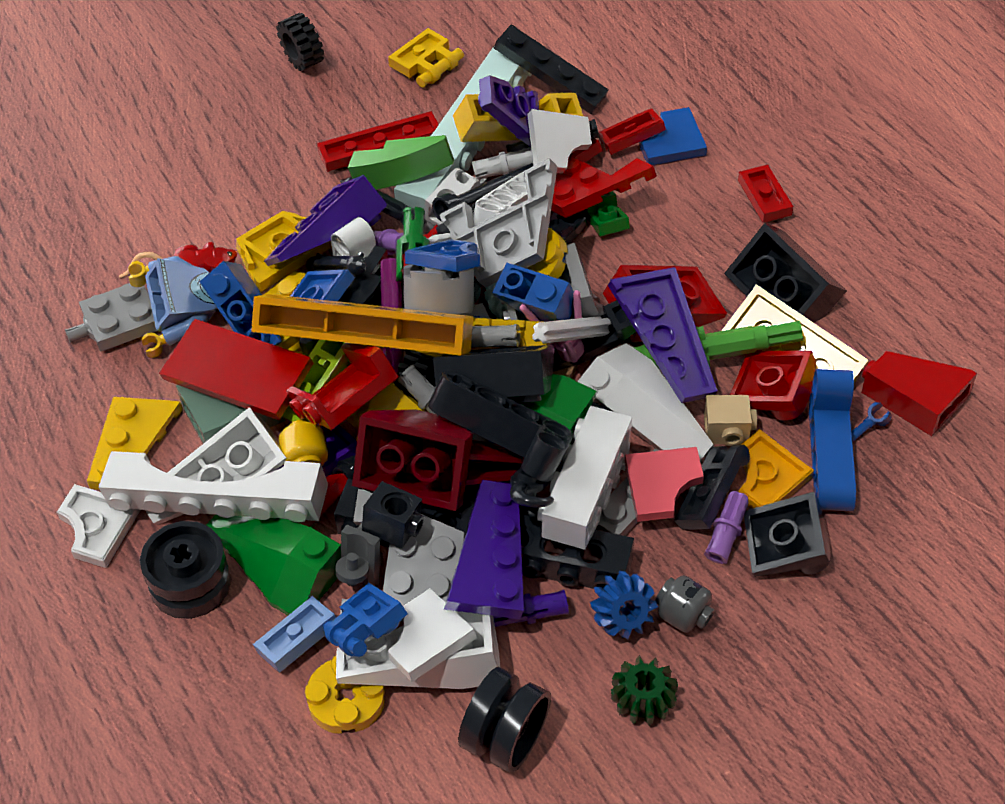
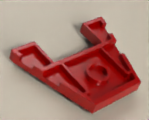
M591 139L592 145L587 150H576L568 157L567 169L563 173H556L551 210L565 218L602 202L601 196L613 190L620 193L631 189V182L643 177L646 182L657 177L654 166L636 158L614 174L609 175L585 163L603 151L599 140Z

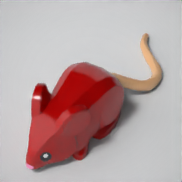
M208 242L203 246V249H198L196 245L179 247L175 249L174 256L182 258L193 266L205 268L210 273L223 261L234 263L237 258V251L223 247L215 248L213 242ZM142 252L136 255L132 262L146 257L154 260L163 258L153 252ZM129 269L119 275V278L128 276L130 274Z

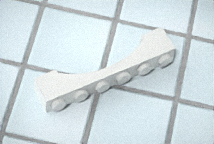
M111 451L98 488L109 507L120 511L138 509L148 510L153 513L170 511L182 512L187 515L201 513L217 514L226 518L248 516L260 520L280 518L289 519L294 522H303L305 520L319 521L328 482L321 463L285 461L282 468L261 476L236 481L210 482L181 478L161 471L151 465L146 453Z

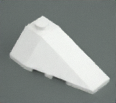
M249 407L167 473L198 481H236L273 472L285 463L286 457L280 449L279 440L267 423ZM145 510L155 525L184 514L182 512L170 511L153 513Z

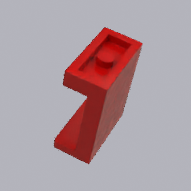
M354 343L342 345L341 349L351 364L313 394L293 386L287 389L286 392L292 399L289 402L292 411L301 420L304 418L308 419L314 426L319 424L330 430L334 429L399 377L381 348Z

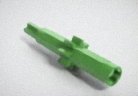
M800 321L767 327L765 325L748 326L705 334L703 326L696 327L709 367L710 360L755 353L756 351L769 349L771 346L803 341ZM645 344L633 347L651 359L658 367Z

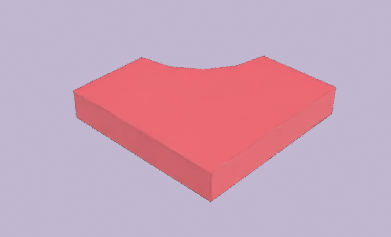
M697 447L625 454V467L637 522L674 518V505L679 495L689 487L703 483L704 475Z

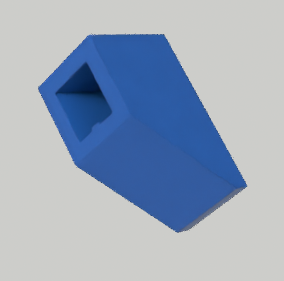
M506 263L492 292L495 297L521 313L520 306L522 304L525 305L540 322L570 319L574 310V291L569 282L510 263Z

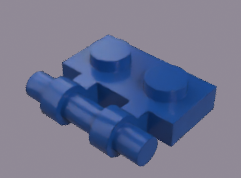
M368 583L340 606L343 613L334 620L327 621L323 626V632L330 643L339 646L340 650L348 656L361 657L367 651V645L364 640L371 635L378 639L382 635L391 633L397 628L399 621L408 613L398 600Z

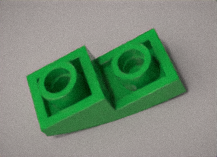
M614 191L602 195V202L583 210L599 236L630 229L629 217L618 207L617 196Z

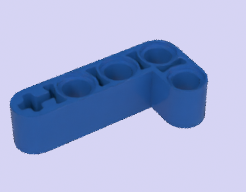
M815 369L809 398V425L812 469L814 470L813 488L822 510L854 511L856 481L850 421V407L854 392V375L852 370Z

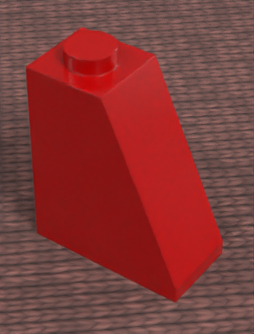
M886 351L877 361L871 360L864 368L862 373L864 383L861 393L873 401L881 403L883 407L932 437L970 396L977 373L971 369Z

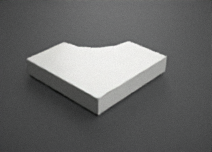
M531 109L527 114L533 166L550 158L557 165V173H563L567 169L568 157L576 150H587L592 145L588 117Z
M74 484L58 509L57 514L60 520L71 525L75 531V541L71 549L73 557L107 568L141 510L129 509L127 511H120L110 508L101 492Z
M430 588L403 606L408 613L402 619L404 631L398 642L387 651L391 662L411 682L477 639L474 628L455 611L444 610L446 602Z

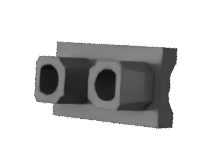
M362 523L358 528L346 525L341 531V558L336 563V576L341 582L349 586H356L362 582L365 585L370 583L378 587L380 583V566L383 563V553L380 551L381 539L362 531Z

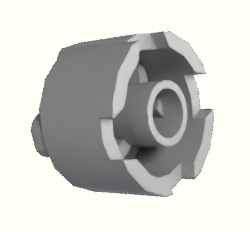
M411 264L404 266V309L471 315L474 309V268L453 272L429 267L420 269V266Z

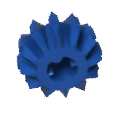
M619 570L616 580L611 576L605 575V583L607 585L604 588L594 587V592L599 598L590 601L591 608L596 612L593 616L595 622L599 626H603L605 632L611 636H615L618 633L622 638L628 639L632 629L637 633L643 634L641 624L644 621L654 622L653 616L648 612L658 608L657 602L652 598L655 593L653 587L645 583L644 579L638 574L633 573L629 576L625 571Z

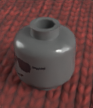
M685 575L679 576L677 579L670 577L655 599L659 605V617L684 633L691 632L696 626L703 629L715 612V609L710 607L712 602L711 591Z

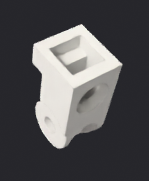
M458 167L455 168L425 200L424 219L433 225L437 224L439 226L443 222L438 220L433 213V200L445 193L462 194L480 186V181Z

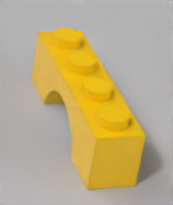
M548 93L538 100L539 110L583 116L576 93ZM466 94L453 114L461 142L519 140L515 134L505 126H502L493 116L482 110L478 102L479 94Z

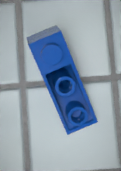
M223 261L199 281L234 332L276 346L282 342L280 335L251 332L254 296L262 294L242 264Z

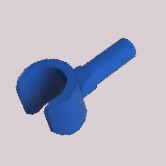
M879 402L871 404L868 408V417L851 431L852 442L874 425H887L892 418L890 411L882 418H874L876 411L883 405Z

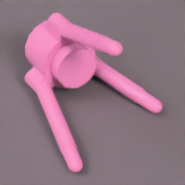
M575 290L573 293L574 319L582 318L580 291ZM522 304L520 306V310L529 321L540 322L525 305ZM581 339L550 343L554 344L559 357L567 362H577L584 352V345Z

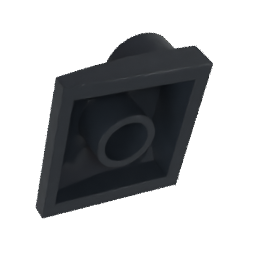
M815 492L745 511L744 520L751 569L754 577L797 569L805 574H816L823 571L830 563L831 550L826 522Z

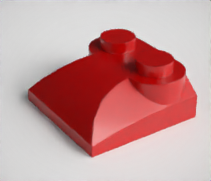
M812 350L756 351L755 353L746 354L730 395H749L750 409L771 410L773 416L778 420L795 419L805 410L810 397L816 369V359Z

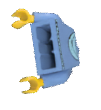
M178 256L164 259L158 258L155 261L149 262L148 266H145L140 261L131 262L128 269L131 274L128 277L129 282L133 287H142L147 284L156 331H162V334L159 336L152 332L146 333L143 336V346L149 343L157 344L155 347L146 350L148 357L155 358L159 356L163 350L162 345L166 343L172 345L179 342L194 319L207 323L216 312L217 306L199 282L209 274L205 268L193 266Z

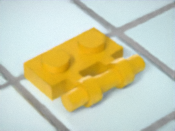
M427 28L388 56V62L390 67L408 78H411L416 73H420L421 75L416 78V82L423 88L429 83L434 84L438 81L441 74L446 70L451 71L458 66V61L464 58V53L460 48H456L452 52L449 51V40ZM435 59L438 60L436 64H431Z

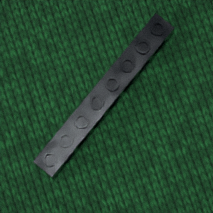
M349 478L334 512L337 533L340 535L346 525L354 528L359 527L353 521L358 489L363 488L352 486L353 479ZM363 489V490H366V491H368V492H370V493H373V492H374V491H371V490ZM422 503L421 514L458 529L466 535L474 504L463 503L457 511ZM520 514L521 546H524L521 547L522 575L528 578L540 577L558 581L565 586L577 585L594 589V587L604 588L607 585L605 583V575L611 576L614 580H616L619 570L625 571L629 575L634 551L633 537L595 530L584 550L543 538L542 521L537 520L536 517ZM380 541V545L389 548L388 542ZM551 553H559L560 555L553 556V555H549V554H551ZM592 560L596 561L597 563H587L586 561Z

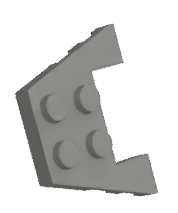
M550 158L524 171L528 200L474 226L472 208L465 202L440 214V219L448 227L452 239L474 242L478 245L480 266L474 267V276L485 288L497 283L506 263L527 268L544 260L557 173V165Z
M358 489L353 521L356 526H360L362 523L363 506L373 494L363 489ZM423 515L424 523L419 534L416 537L411 536L403 548L389 543L383 592L398 600L404 606L430 588L446 602L460 557L462 544L466 536L464 532ZM342 599L341 605L348 599Z

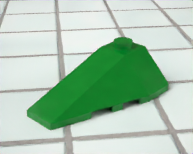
M217 514L206 524L220 537L223 548L242 567L248 579L256 584L266 601L287 616L311 596L319 601L338 579L336 576V563L341 558V544L311 527L288 519L269 518L260 520L248 516L226 518Z

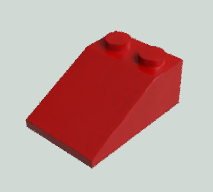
M620 265L612 279L675 267L696 327L718 321L727 315V312L697 266ZM607 285L603 295L607 302L611 303L617 299ZM637 332L629 337L631 342H643Z

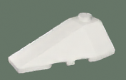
M627 343L598 356L578 380V382L598 391L593 402L605 406L616 413L631 416V431L659 451L697 447L700 462L702 463L709 450L714 447L712 441L685 404L680 402L655 363Z
M455 611L474 628L477 639L413 682L391 662L387 652L398 642L404 631V626L393 630L387 635H382L378 639L372 635L364 640L367 645V651L361 657L348 656L338 647L336 680L340 684L450 689L478 687L492 669L500 667L493 616Z

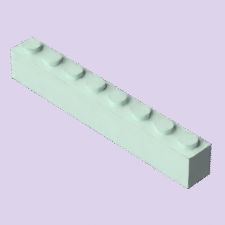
M492 48L431 135H446L454 157V163L422 178L396 185L394 188L395 199L411 208L421 207L424 209L425 200L455 168L458 167L463 171H467L470 168L473 157L477 151L483 149L485 141L461 142L453 114L466 94H480L479 79L491 75L508 81L511 87L514 88L516 86L523 87L527 76L532 74Z

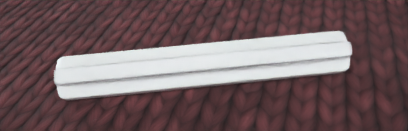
M600 316L538 322L533 326L535 333L532 335V338L535 342L541 341L545 344L606 336L610 333L608 326L611 322L608 318L602 319Z

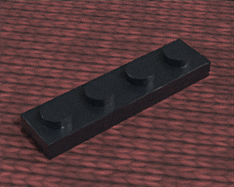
M512 24L496 40L493 47L559 93H576L580 107L590 114L595 111L609 91V89Z

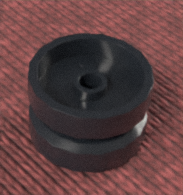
M194 521L175 522L165 525L153 533L143 545L139 560L142 574L148 585L152 601L161 612L174 618H196L206 615L220 606L228 595L232 578L221 539L211 527Z
M501 667L492 669L477 688L466 709L458 735L459 747L479 757L490 751V761L492 764L510 773H514L527 759L543 729L551 704V693L531 682L520 688L518 676Z

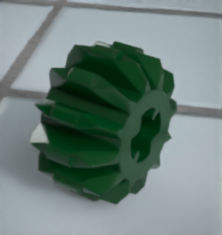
M640 655L636 658L635 666L624 661L621 665V672H615L612 677L613 689H611V700L617 703L619 716L630 713L632 724L641 717L645 718V722L649 726L653 723L654 715L665 720L669 709H674L677 704L675 693L678 691L677 679L671 678L672 671L670 666L658 668L656 657L649 664L644 663Z

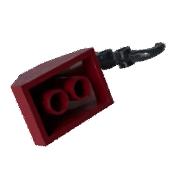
M417 409L369 410L360 416L352 482L354 487L375 491L381 481L422 498V503L457 511L464 503L466 485L481 484L482 480L495 482L510 480V498L515 503L525 507L542 508L554 502L552 496L547 498L536 497L537 492H541L551 481H540L526 474L521 468L524 457L498 444L472 440L473 434L468 430L437 414ZM469 459L486 460L492 462H469Z

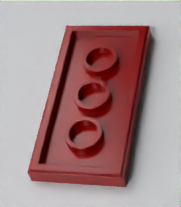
M194 319L159 374L163 380L245 409L250 407L254 412L280 420L289 406V402L292 401L286 390L291 386L299 389L314 363L309 356Z

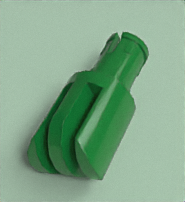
M407 207L403 209V236L396 242L397 282L404 281L405 251L430 245L429 239L424 236L425 210L421 207H415L414 220L412 208Z

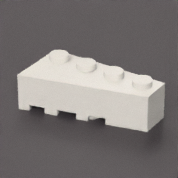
M590 406L585 419H578L574 430L575 441L573 445L569 444L562 458L563 468L561 472L556 471L551 480L550 496L554 498V502L538 510L537 520L542 521L543 538L586 549L599 523L601 509H606L610 500L612 488L616 489L620 481V471H625L626 469L625 454H629L631 416Z

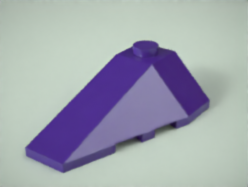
M364 175L338 184L312 207L310 216L301 220L295 226L298 233L294 232L284 238L264 262L267 266H270L329 242L333 233L357 217L364 219L371 227L380 220L381 215L379 213L387 204Z

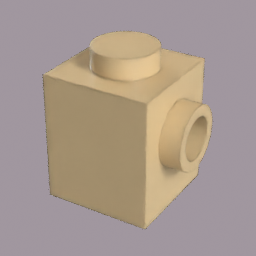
M706 395L704 410L705 433L714 445L725 444L733 446L744 443L750 437V431L757 429L756 409H750L749 395Z

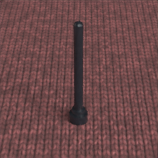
M533 162L462 194L445 193L436 197L432 202L434 215L442 222L440 219L441 213L463 202L468 205L476 202L519 173L533 167Z

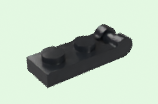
M733 445L729 449L725 446H714L709 450L701 466L704 475L703 483L690 488L674 519L682 530L710 529L740 467L746 466L749 463L750 452L747 446Z

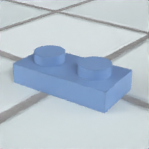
M311 596L257 640L253 646L257 653L280 673L325 636L323 632L324 624L329 620H334L336 616Z

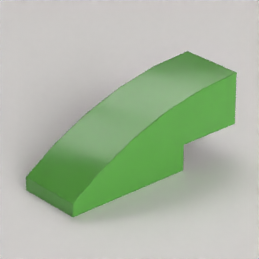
M446 135L387 140L383 149L354 151L348 169L352 179L364 175L375 190L400 185L435 173L452 165L454 157Z

